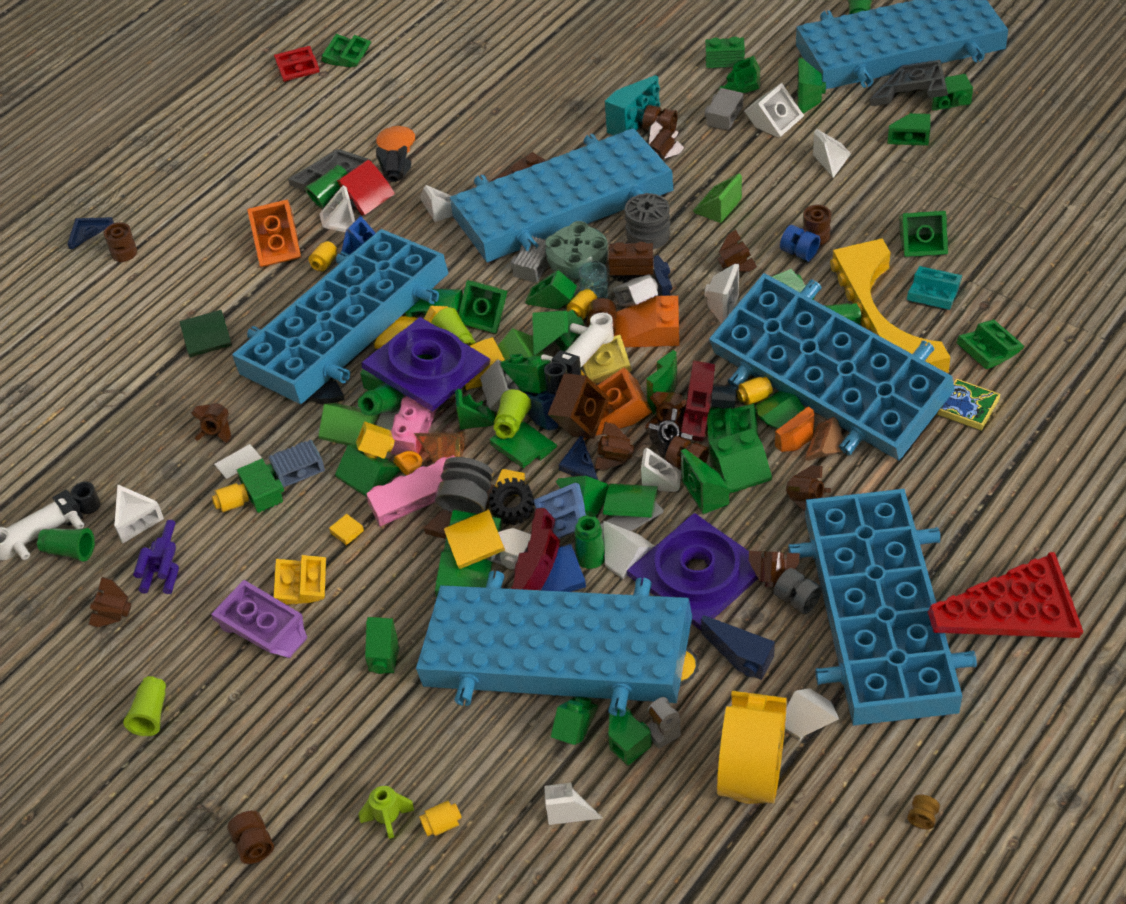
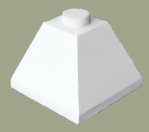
M782 83L744 110L756 128L778 138L804 116Z
M733 264L714 275L711 283L707 284L704 296L707 297L708 308L721 324L733 311L739 297V264Z

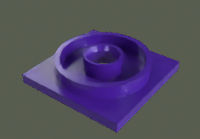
M419 317L362 362V368L433 412L455 394L457 389H461L490 364V358L463 343L453 333L436 327ZM422 354H429L433 359L424 360L419 358L418 356Z
M693 513L627 570V576L634 581L638 578L642 579L641 585L644 578L649 579L652 583L650 593L654 596L689 598L692 612L691 624L701 630V618L703 615L714 619L758 580L748 561L749 551L696 513ZM692 559H703L709 565L703 570H691L686 567Z

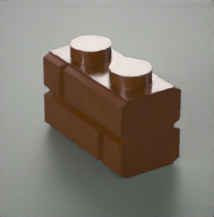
M617 242L609 244L610 275H653V243Z

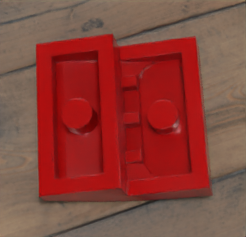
M311 46L274 55L283 82L320 72Z
M366 160L337 180L340 187L345 186L347 188L349 198L353 200L361 216L366 215L395 194L387 180L370 160Z

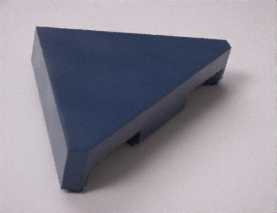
M75 218L68 240L69 249H74L104 231L109 225L114 224L113 218Z
M580 436L559 463V471L574 477L588 476L598 480L584 438Z

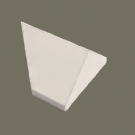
M818 129L815 130L813 155L834 178L851 153L841 142Z
M425 185L420 199L434 222L453 216L450 203L451 195Z
M345 186L339 189L319 213L322 226L326 229L346 232V229L355 222L350 198Z
M645 448L641 465L642 485L658 486V491L677 492L680 488L681 471L650 449Z
M117 485L114 526L120 541L125 543L164 518L159 504L155 500Z
M603 521L605 567L621 579L627 577V570L655 546L637 533Z
M810 688L797 690L787 705L785 731L801 740L805 735L839 720V717L832 702Z
M572 783L545 786V803L549 825L603 818L572 788Z

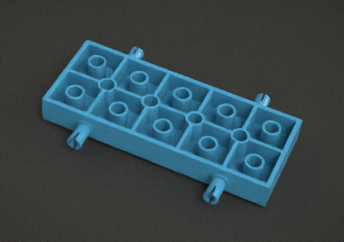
M913 0L868 11H860L850 15H842L836 18L833 17L831 11L827 10V13L823 11L820 14L822 21L796 26V47L804 60L822 74V82H826V89L860 82L862 87L866 88V84L868 87L873 84L874 78L892 75L902 65L940 60L941 63L967 57H972L974 62H977V59L980 62L984 59L985 53L1006 49L1008 28L987 0Z
M634 128L607 137L601 141H598L594 134H590V137L586 135L584 138L585 147L572 150L569 153L516 171L489 182L486 176L481 174L480 177L477 176L474 179V184L477 187L451 196L450 203L454 219L484 260L490 262L520 250L521 246L526 251H529L531 243L537 248L539 245L531 236L546 240L556 231L570 226L573 222L583 221L588 224L625 209L626 203L636 195L651 193L661 196L673 191L672 170Z
M380 229L351 255L340 252L341 255L338 254L336 262L339 265L262 330L256 326H252V329L249 328L247 337L250 340L232 354L239 374L299 404L306 401L330 378L346 383L345 380L348 381L350 378V371L343 367L420 299L430 304L437 302L439 293L436 290H432V288L448 275L444 254L383 229Z
M763 273L709 338L715 354L739 367L728 379V383L736 385L738 390L739 384L744 383L750 375L756 378L767 377L772 387L778 391L796 394L802 405L809 406L814 412L826 419L835 417L838 420L839 426L850 432L838 446L843 453L848 451L846 455L851 456L859 443L865 441L899 461L955 390L953 376L925 361L934 351L933 345L923 340L914 353L911 354L813 300L815 295L822 289L821 285L816 281L814 282L813 279L809 280V283L801 292H798Z
M905 489L806 500L805 520L810 542L788 544V552L800 553L799 558L812 557V559H815L839 664L836 667L815 668L817 685L841 682L844 685L853 726L959 714L962 692L955 669L976 667L977 660L974 650L951 653L945 633H934L930 622L928 610L932 604L936 603L920 545L940 543L939 528L916 530Z
M496 571L495 578L493 577L495 572H489L486 588L440 586L416 670L423 687L458 689L454 701L463 706L464 700H466L465 706L471 704L474 690L611 699L608 711L614 716H617L618 709L620 710L619 716L626 714L627 700L654 702L661 697H666L669 703H677L692 622L689 598L649 596L652 583L647 578L643 579L642 585V579H636L633 595L501 589L505 576L499 571Z

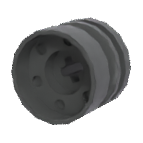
M644 193L632 197L626 203V237L629 243H653V249L666 244L670 237V207L666 199L657 194Z
M451 457L446 459L441 473L442 482L439 483L435 496L436 504L451 513L453 510L474 514L484 512L488 499L487 491L491 487L490 482L494 475L493 470L488 465L471 458Z

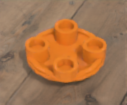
M392 126L378 134L376 143L380 148L387 150V152L390 150L398 151L402 146H407L408 153L410 146L415 141V133L408 127Z

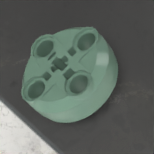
M583 221L573 222L570 226L564 227L546 238V258L550 268L554 272L559 270L567 278L579 279L592 276L599 272L607 262L608 242L606 237L599 230L589 227Z

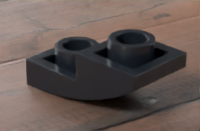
M713 384L711 407H719L721 409L735 408L736 385Z

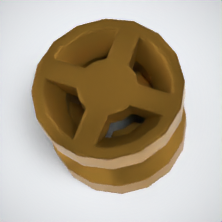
M920 794L914 796L912 800L913 809L907 815L908 821L917 828L932 829L936 822L934 816L940 810L939 802L927 795Z

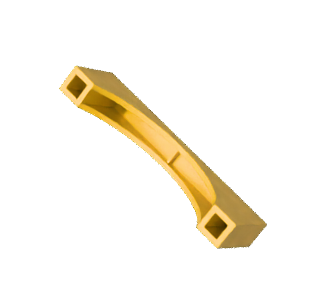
M883 238L833 250V259L830 260L831 270L836 272L839 285L845 289L847 300L857 303L860 308L862 327L911 354L914 353L923 340L927 341V343L929 342L933 345L934 351L925 361L949 373L951 357L941 341L922 339L898 329L882 316L872 300L870 291L873 284L883 272L889 269L890 251Z

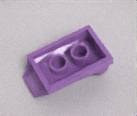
M245 580L211 614L212 619L219 623L223 631L236 633L269 653L288 658L307 639L301 613Z

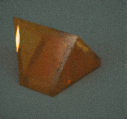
M465 432L414 433L434 463L443 457L463 456Z

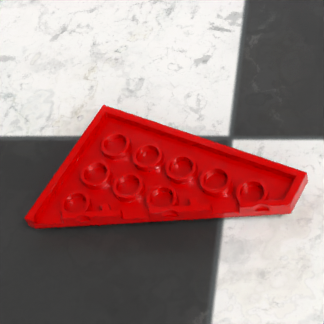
M1049 552L1045 557L1038 560L1035 558L1028 564H1022L1008 570L1007 574L998 578L995 576L990 578L988 582H981L968 588L966 592L958 596L952 595L945 601L932 604L928 610L934 633L1080 638L1084 632L1055 552Z

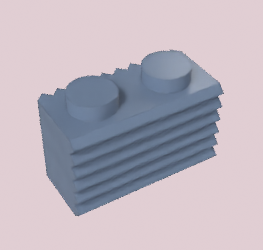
M310 439L308 442H301L295 447L292 446L290 449L278 451L273 456L270 455L268 457L275 472V477L281 481L283 487L325 471L322 458Z

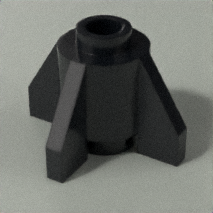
M402 146L398 151L390 150L388 152L380 147L376 148V157L381 166V171L384 178L388 181L397 182L410 170L411 160L406 158L407 146Z
M670 409L663 420L655 425L651 423L646 424L645 429L649 433L651 442L656 445L660 455L666 456L667 449L676 436L692 440L693 435L680 433L677 424L673 422L676 419L677 409Z

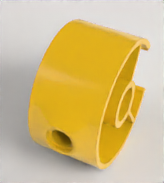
M731 691L732 706H726L721 736L717 794L718 796L728 797L745 804H774L783 751L787 698Z

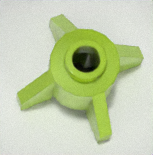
M383 785L372 790L369 799L358 814L361 823L373 821L375 818L376 821L385 824L390 839L394 838L391 823L397 819L399 812L402 814L414 811L412 800L396 793L393 788Z

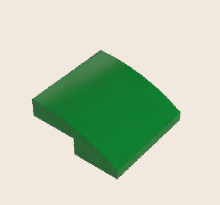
M335 34L322 54L321 61L335 66L357 67L370 47L371 41L357 35L349 39Z
M995 320L979 323L975 331L959 335L956 341L962 349L985 369L1003 363L1024 348V345Z
M674 350L658 360L657 371L646 378L647 402L652 414L657 413V407L650 399L651 395L656 391L672 393L676 390L678 384L677 352Z
M754 404L734 409L709 408L707 418L709 442L754 428L758 435L757 414Z
M524 421L512 438L502 439L494 435L489 439L492 447L523 469L534 459L537 458L541 461L557 448L556 443Z
M610 483L605 498L603 515L652 518L655 510V500L658 495V486Z
M441 551L435 586L436 597L438 596L440 586L486 588L489 572L492 571V561L483 559L459 569L453 552Z

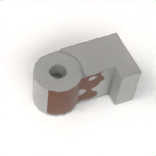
M666 697L655 700L648 708L651 723L647 726L651 731V740L660 749L681 736L680 716L675 709L671 708Z

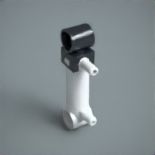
M607 313L593 315L590 319L591 325L589 327L572 323L570 331L580 334L577 340L565 352L560 350L554 357L545 354L541 356V359L551 360V363L544 367L546 390L549 393H557L564 374L581 375V367L602 344L610 343L614 339L611 315Z
M87 481L77 483L72 488L71 494L66 489L52 497L53 503L7 528L0 527V560H8L15 556L16 553H18L22 560L28 559L30 553L24 545L37 539L42 529L57 528L64 523H67L68 526L73 525L75 529H82L84 527V523L81 520L83 519L82 514L94 513L100 507V500L94 485Z

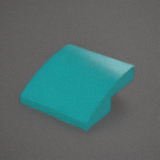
M919 266L914 275L913 284L908 291L907 300L950 310L963 275Z

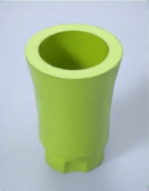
M451 307L445 308L433 317L431 324L453 333L468 346L476 343L472 338V334L460 319L456 309Z
M512 389L505 391L501 395L498 413L493 426L499 438H512L531 409V400L522 391Z
M147 676L137 688L134 701L123 721L125 728L131 733L139 736H153L159 732L162 706L166 695V684L162 679Z

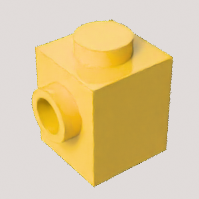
M364 421L356 440L358 450L363 451L370 458L377 459V457L385 459L387 452L390 453L392 451L395 440L391 430Z

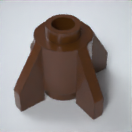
M653 121L649 127L647 144L661 159L680 154L684 146L675 141L679 132L676 130L670 132L667 129L660 131L662 126L658 122Z
M736 230L727 235L718 252L720 257L717 260L723 269L733 264H739V271H752L757 266L752 258L747 260L751 255L749 248L746 247L744 242L737 243L741 238Z
M656 391L651 395L650 399L657 407V414L648 423L656 424L662 421L668 411L674 408L677 409V414L673 422L677 424L681 433L686 400L679 393Z
M219 403L196 406L192 410L191 414L200 421L201 429L194 438L196 441H199L205 433L209 435L218 433L217 436L225 443L229 441L231 433L228 424L229 413L227 408Z
M605 422L602 434H606L607 437L601 436L600 440L596 442L598 446L597 454L602 455V457H596L594 468L606 470L625 463L627 458L631 459L634 446L630 445V439L615 424Z
M811 465L794 475L787 482V494L804 511L806 510V500L822 498L824 493H831V488H825L824 483L817 479L822 478L823 466Z
M749 551L748 561L759 581L765 582V587H775L778 579L787 569H796L799 564L800 553H787V558L784 559V552L764 551V558H761L762 551Z
M102 577L98 590H102L104 593L98 591L90 605V609L97 611V613H91L88 625L95 627L119 622L123 616L128 617L132 603L128 602L129 597L112 579Z

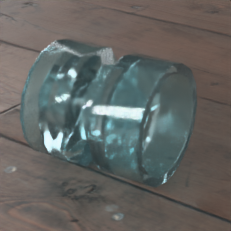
M590 261L581 265L579 268L580 291L589 289L596 294L597 299H606L608 296L606 266L597 261Z

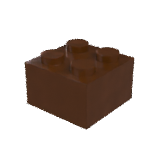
M564 374L548 416L571 436H583V438L594 439L610 397L586 375Z

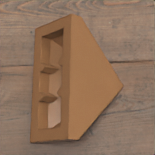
M835 417L817 424L805 459L808 461L843 452L838 446L844 439L838 420Z

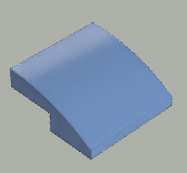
M573 483L534 500L536 508H545L555 518L553 533L558 538L574 533L578 519L586 515L582 492L578 483Z

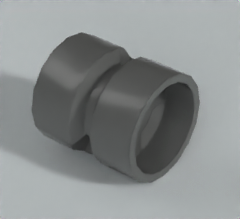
M794 568L787 569L780 576L774 588L775 596L786 603L791 602V606L802 614L809 613L818 603L822 594V587L811 579L805 580V576Z

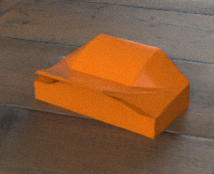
M808 406L776 430L775 447L781 452L797 451L808 443L814 435V410Z

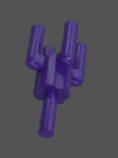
M173 520L166 521L162 537L152 542L150 549L144 547L140 550L133 576L142 578L139 587L141 593H148L155 572H158V578L166 579L163 593L172 594L179 571V566L172 562L176 550L175 543L171 542L176 525Z

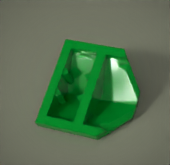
M783 391L777 392L756 405L758 417L767 425L776 429L782 427L805 409L796 394Z

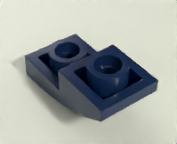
M656 255L654 257V279L658 285V295L670 296L672 284L668 278V274H670L669 265L667 262H663L659 255Z

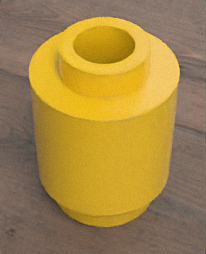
M329 241L320 243L308 258L311 267L317 271H325L336 258L337 247Z
M589 289L580 291L567 305V311L573 310L577 317H581L584 320L587 317L589 303L597 299L596 294Z
M757 377L739 384L736 393L741 403L744 402L745 405H750L768 398L773 393V389L767 377Z
M235 483L215 490L212 501L215 509H220L223 513L244 506V503L248 502L249 498L244 484L238 485Z
M449 800L425 810V814L419 816L427 837L433 834L437 836L459 826L458 820L462 818L456 803L451 805Z

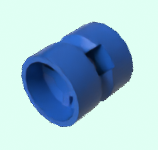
M791 224L782 235L780 249L792 255L796 254V257L809 262L818 251L820 236L809 231L804 232V229Z

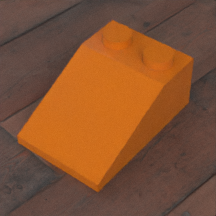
M288 199L247 209L260 267L302 258L293 212Z
M678 295L655 296L638 305L616 312L614 336L621 335L624 347L679 346Z
M625 367L597 385L610 399L595 436L602 434L605 422L615 424L621 429L634 425L652 413L638 380Z

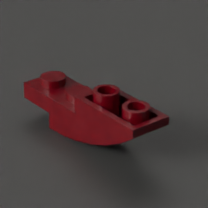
M693 360L681 432L693 435L692 440L703 442L712 396L715 364Z
M536 508L535 516L532 520L531 538L528 541V552L519 553L518 561L515 565L514 583L511 589L541 590L554 565L560 539L553 533L555 518L545 508Z

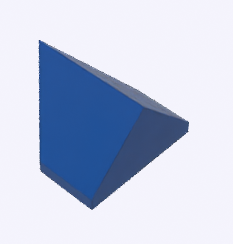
M362 216L346 229L341 252L351 255L376 234Z

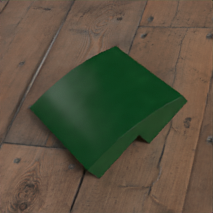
M222 310L179 321L189 357L232 346Z

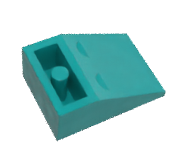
M654 75L620 88L605 100L606 131L608 134L614 136L633 128L637 131L642 126L647 106L660 107L658 76Z

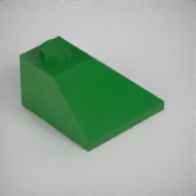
M798 58L797 100L798 107L804 114L822 102V94H826V82H822V74L803 58Z
M467 280L458 314L464 325L497 334L508 291L485 283Z
M686 449L681 450L682 483L702 514L704 515L729 505V494H731L729 483L726 480L723 481L717 471Z

